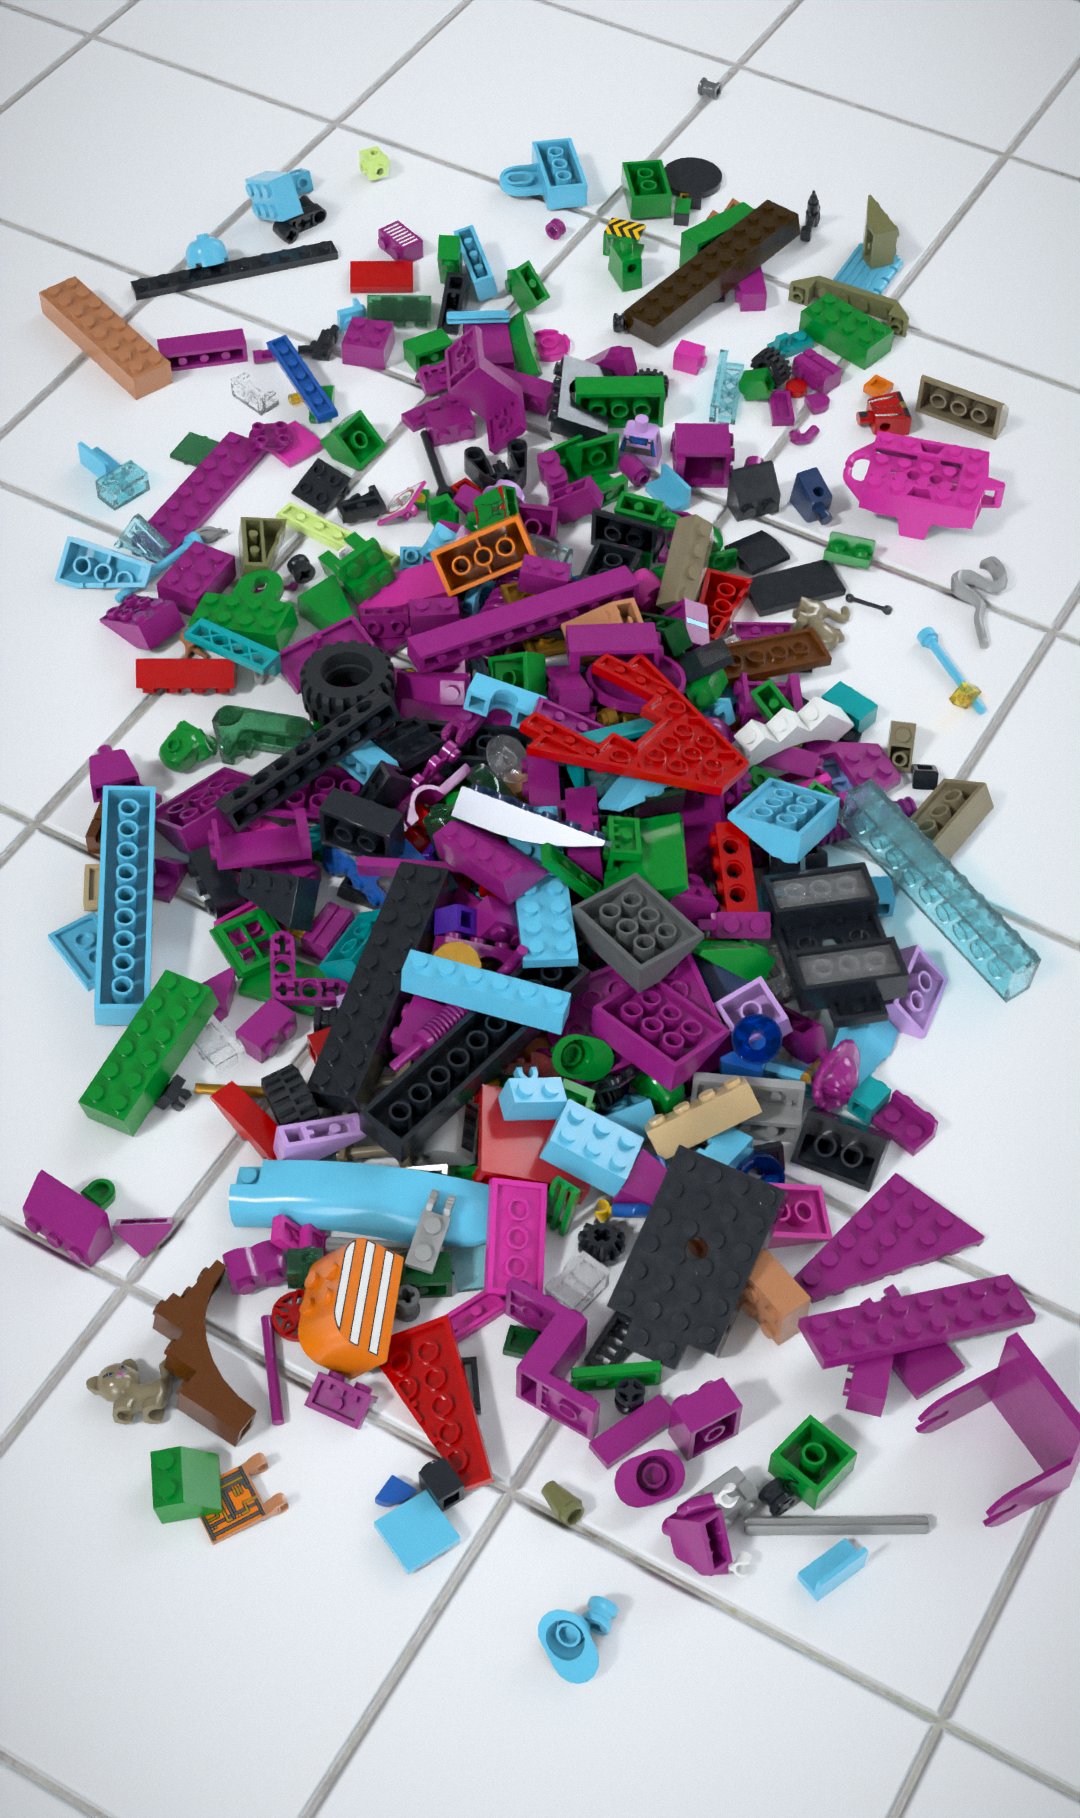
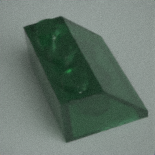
M367 295V319L393 322L396 328H405L406 324H414L415 328H427V324H432V296Z

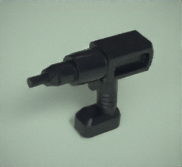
M812 190V194L807 202L805 226H802L800 231V240L810 242L812 228L818 227L820 221L821 206L819 205L815 190Z

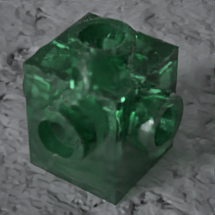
M312 1246L288 1248V1289H306L304 1285L305 1279L313 1263L324 1257L323 1248Z

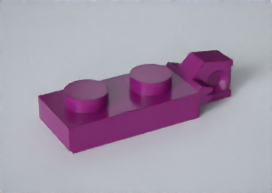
M770 912L710 913V919L696 920V927L700 931H710V937H716V939H770Z

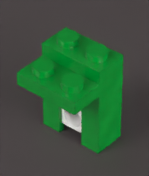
M354 531L344 538L346 546L335 554L327 550L318 557L324 573L328 577L334 574L341 589L360 605L395 580L396 575L391 563L384 557L378 541L374 537L365 541Z

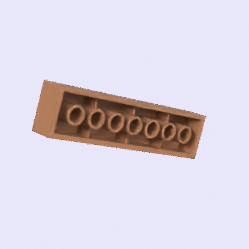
M76 276L39 292L42 313L135 400L173 383L170 361Z

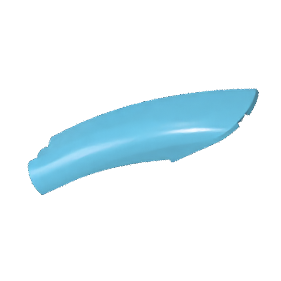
M263 1160L262 1167H239L236 1184H230L229 1212L234 1227H272L273 1217L282 1214L300 1227L310 1223L317 1229L348 1232L411 1244L422 1211L426 1209L432 1189L439 1191V1197L432 1212L443 1215L444 1205L449 1195L456 1196L450 1215L451 1222L442 1247H467L486 1243L489 1185L436 1173L374 1164L316 1160Z

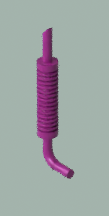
M519 945L512 956L496 973L509 976L528 951L526 946ZM447 1004L412 1034L413 1044L389 1063L390 1067L398 1071L420 1051L425 1053L471 1010Z

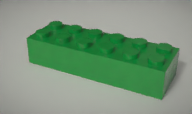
M169 970L164 971L79 1099L78 1103L89 1119L134 1137L218 1007V1000L211 987Z

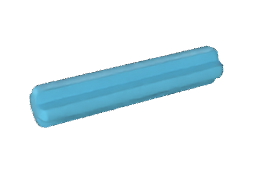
M509 310L448 311L446 320L449 325L509 323L510 312Z

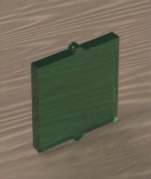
M189 432L170 453V458L183 462L184 465L198 467L219 442L208 438V436Z

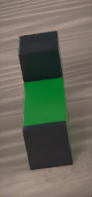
M689 190V194L681 193L680 198H676L673 225L689 226L690 210H701L702 191Z

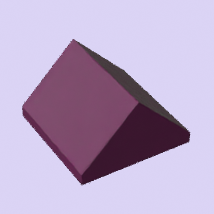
M518 502L520 516L529 534L557 538L559 507ZM549 542L546 545L547 553L553 554L555 542Z

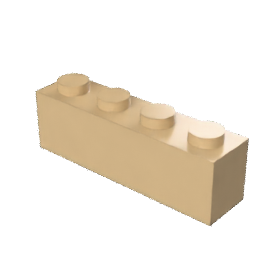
M739 1076L732 1077L723 1083L724 1086L716 1090L708 1089L698 1095L699 1098L690 1103L688 1101L679 1103L673 1108L674 1111L664 1116L663 1114H658L650 1118L648 1124L644 1125V1128L657 1155L666 1160L675 1155L679 1145L691 1148L763 1112L745 1076L741 1078Z

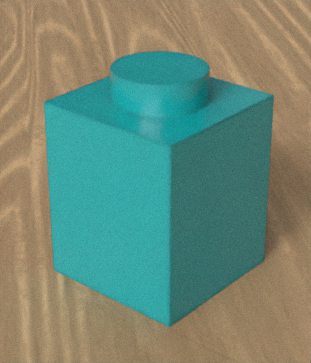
M869 1075L853 1091L852 1096L849 1097L847 1111L869 1126L872 1122V1117L889 1103L892 1090L884 1082Z

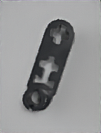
M306 195L299 198L303 214L283 222L275 221L273 224V232L288 244L294 243L299 233L322 223L327 216L326 210L318 203L311 201Z

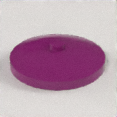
M614 654L612 656L628 663L637 654ZM643 654L652 663L651 654ZM664 656L663 660H659V671L684 696L686 689L684 670L674 660ZM600 657L595 659L588 667L586 676L587 685L593 691V698L604 706L618 711L641 713V708L649 701L592 673V664Z

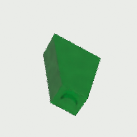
M334 574L297 597L298 613L320 631L353 615Z

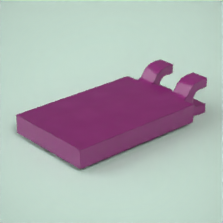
M894 1284L883 1290L885 1296L881 1298V1301L901 1297ZM869 1297L861 1302L860 1305L872 1303L873 1301ZM947 1343L894 1354L892 1370L914 1398L919 1400L962 1374L965 1370V1365Z

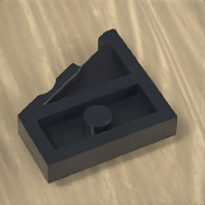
M375 484L368 487V493L362 496L356 493L348 500H344L336 505L337 513L343 524L354 523L369 517L375 518L387 513L386 504Z

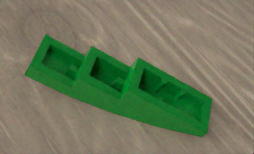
M521 310L511 317L510 322L507 323L514 364L517 372L538 378L543 375L538 362L541 360L536 349L538 344L526 313Z

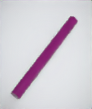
M263 1315L261 1317L272 1425L280 1426L284 1424L274 1327L271 1315Z

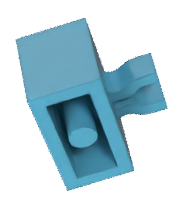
M516 1067L513 1073L514 1078L507 1080L498 1096L504 1121L557 1119L567 1103L561 1077L537 1078V1067H531L528 1072L529 1078H527L523 1074L522 1067Z

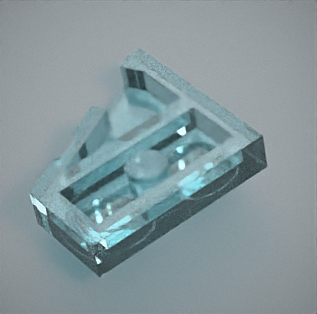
M139 513L133 516L114 544L118 549H128L132 551L131 554L144 557L155 564L164 558L172 546Z

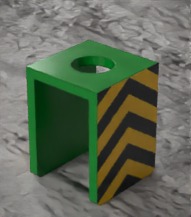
M612 217L603 235V255L610 256V249L613 244L620 243L623 237H630L633 239V245L641 256L645 245L638 242L646 229V225Z

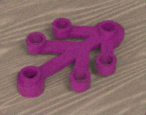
M452 740L446 742L439 751L438 756L434 755L428 761L422 775L417 773L411 779V785L395 807V810L416 788L422 785H435L439 787L446 781V778L438 772L447 762L454 763L460 757L462 752L456 743Z

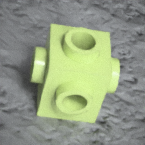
M378 146L359 151L360 171L370 181L388 176L389 158L387 155H384Z

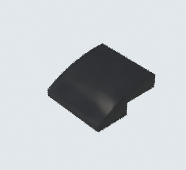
M763 530L724 546L725 550L732 548L738 550L737 561L739 569L752 576L790 560V555L785 548Z
M416 716L374 738L375 744L398 762V766L403 769V772L438 754L444 745L442 739L430 732L428 724Z

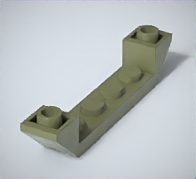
M822 276L794 280L790 283L788 301L808 306L813 297L819 299L826 293H830L865 314L887 320L886 326L893 329L895 335L904 338L907 336L909 317L898 300Z

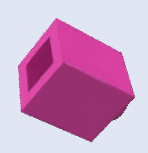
M682 339L674 351L673 369L697 376L701 368L704 369L708 357L705 355L706 346Z

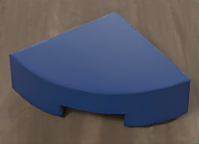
M391 1475L375 1497V1503L383 1507L400 1505L418 1495V1489Z

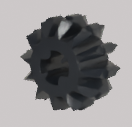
M595 1218L593 1225L586 1222L583 1226V1231L578 1233L579 1243L577 1249L579 1253L583 1254L585 1262L593 1260L594 1267L599 1262L608 1267L610 1261L618 1263L620 1255L624 1254L626 1236L624 1232L620 1231L619 1223L610 1225L609 1218L604 1223H600Z

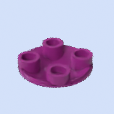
M283 421L265 424L255 422L252 424V430L249 432V441L254 447L264 451H280L292 444L293 434L287 428V423Z

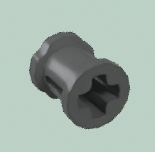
M702 77L698 84L697 93L699 95L711 96L712 99L717 100L722 91V83H714L708 81L706 77Z
M408 1284L399 1286L395 1316L400 1321L412 1322L420 1314V1304L418 1303L420 1294L416 1287Z

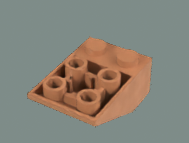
M628 598L607 603L562 623L561 629L566 639V625L644 622L635 599ZM602 655L580 656V666L590 665Z

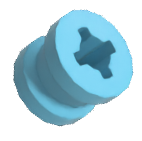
M591 1596L587 1603L588 1611L583 1613L582 1616L588 1622L592 1633L602 1636L608 1635L611 1630L610 1622L616 1618L619 1609L613 1602L604 1597Z

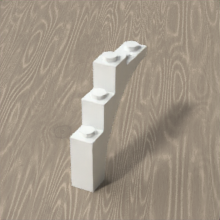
M815 696L798 713L783 708L766 724L751 719L734 735L736 740L732 745L750 763V769L753 765L758 764L764 759L800 743L814 740L837 742L854 724L841 707Z

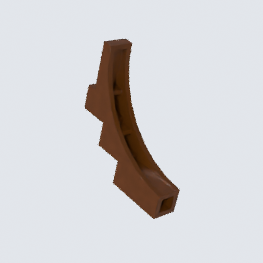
M216 1260L210 1268H203L197 1277V1283L193 1287L188 1286L181 1297L172 1293L166 1301L163 1299L159 1301L152 1313L155 1316L152 1328L171 1340L164 1351V1354L167 1355L164 1368L183 1380L176 1391L178 1395L176 1408L236 1447L253 1426L257 1410L240 1398L224 1380L213 1361L208 1346L205 1325L206 1310L212 1296L223 1282L226 1269L225 1264Z

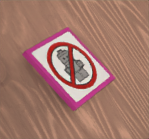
M424 480L394 495L387 506V513L382 514L377 525L380 526L400 515L407 521L411 515L415 517L419 510L413 504L427 482Z

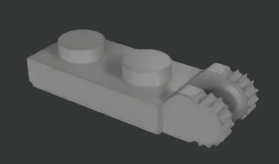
M434 1189L431 1191L426 1209L422 1211L404 1266L431 1275L434 1272L451 1222L450 1215L456 1196L449 1195L444 1205L443 1215L434 1213L432 1211L439 1197V1191Z

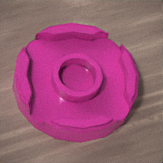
M543 329L534 333L538 344L536 349L541 359L540 361L556 362L560 361L564 354H569L570 340L566 334H559V331L555 329Z

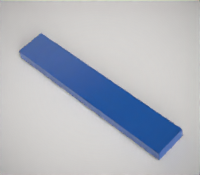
M283 335L266 342L268 350L316 422L321 424L338 417L337 409L289 338Z

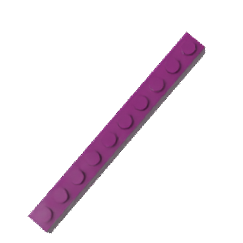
M626 565L408 637L407 656L421 675L561 627L562 623L607 603L628 598H634L637 601L639 583Z

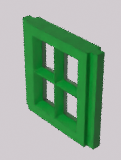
M257 908L214 926L213 929L209 930V933L229 966L235 970V975L239 980L270 968V955L264 957L257 943L267 939L271 940L274 933L282 930L272 916ZM258 920L266 934L253 939L245 926ZM241 928L248 942L235 947L227 933ZM281 940L279 941L280 955L284 954L285 951L284 941ZM252 946L260 960L246 965L239 951Z

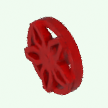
M296 1289V1291L283 1295L273 1305L271 1318L274 1330L279 1336L291 1342H299L298 1335L291 1333L298 1329L301 1304H297L298 1298L304 1299V1289ZM292 1299L293 1306L286 1302ZM280 1309H288V1312H283ZM277 1315L284 1319L281 1327L277 1323Z

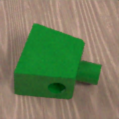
M630 237L621 238L620 243L613 244L610 249L608 270L622 292L642 288V259L633 245V239Z

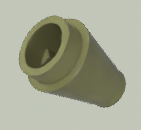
M554 1480L544 1485L541 1494L544 1496L558 1522L565 1523L567 1526L578 1522L585 1511L582 1506V1500L557 1484Z

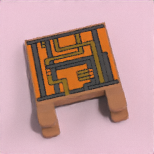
M263 1453L254 1454L244 1464L220 1475L223 1513L200 1517L213 1545L269 1516L284 1513L289 1509L284 1494L280 1492L273 1495L263 1504L250 1478L252 1475L261 1474L268 1470V1463Z

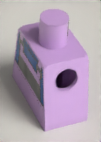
M643 414L637 415L635 421H627L618 452V461L625 455L631 454L632 456H637L646 466L658 467L663 451L659 426L648 423L649 418Z

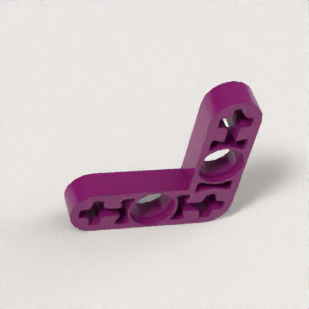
M277 931L274 933L270 940L271 997L284 1006H337L336 996L333 991L335 988H338L341 993L340 995L345 994L348 984L342 979L295 978L294 937L287 931ZM282 940L285 944L284 954L280 955L279 941ZM279 963H286L290 970L286 973H279L275 966ZM295 987H298V997H295ZM313 987L317 990L318 994L310 998L303 994V989ZM280 988H285L286 996H281ZM323 988H326L325 997H321Z

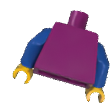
M641 1149L637 1154L626 1182L619 1192L612 1197L611 1202H613V1205L610 1206L608 1201L604 1199L599 1200L596 1203L597 1208L604 1211H595V1218L600 1222H605L607 1218L610 1219L611 1214L613 1217L646 1218L669 1168L663 1157Z

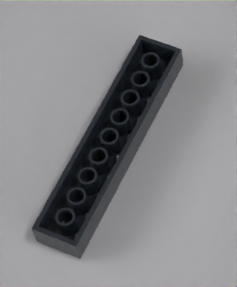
M400 862L307 1083L317 1107L350 1114L358 1113L359 1115V1112L371 1102L392 1050V1042H390L391 1033L395 1026H400L403 1019L401 1018L403 1007L406 1003H410L414 996L412 993L401 991L402 968L410 949L431 954L435 941V909L450 906L457 889L450 869Z
M578 962V966L523 968L521 964L509 976L571 993V1006L588 990L590 970L580 962ZM471 1010L359 1112L360 1131L402 1164L478 1093L482 1084L486 1085L544 1030Z

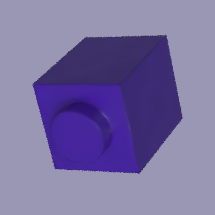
M460 904L435 909L434 936H445L449 932L462 934L461 939L476 936L477 909Z

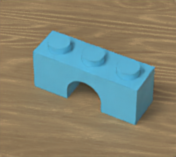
M476 672L467 690L463 709L487 717L492 709H504L512 715L510 726L519 729L520 723L533 713L539 696L545 699L547 697Z

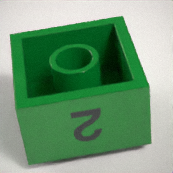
M810 1414L771 1453L768 1472L775 1478L781 1477L789 1490L813 1510H816L854 1470L858 1453Z

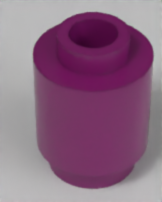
M628 454L620 460V472L634 486L638 487L648 482L651 471L637 456Z

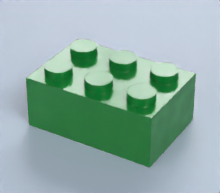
M662 159L622 162L621 184L630 218L643 219L671 216L672 193Z

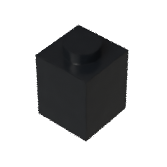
M445 1457L438 1461L428 1462L418 1472L419 1487L422 1491L427 1490L442 1512L465 1499L464 1484Z

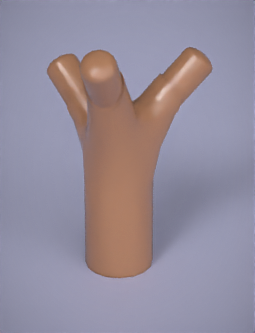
M185 632L180 634L179 638L185 646L184 658H189L191 652L205 659L208 658V655L201 651L196 644L184 639Z

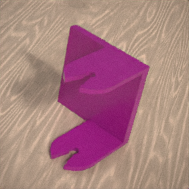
M1017 1332L1006 1338L997 1368L936 1400L919 1415L918 1420L923 1423L915 1427L918 1433L934 1432L992 1401L1043 1469V1473L1009 1491L986 1511L989 1517L982 1521L986 1527H995L1008 1522L1069 1488L1080 1462V1413Z

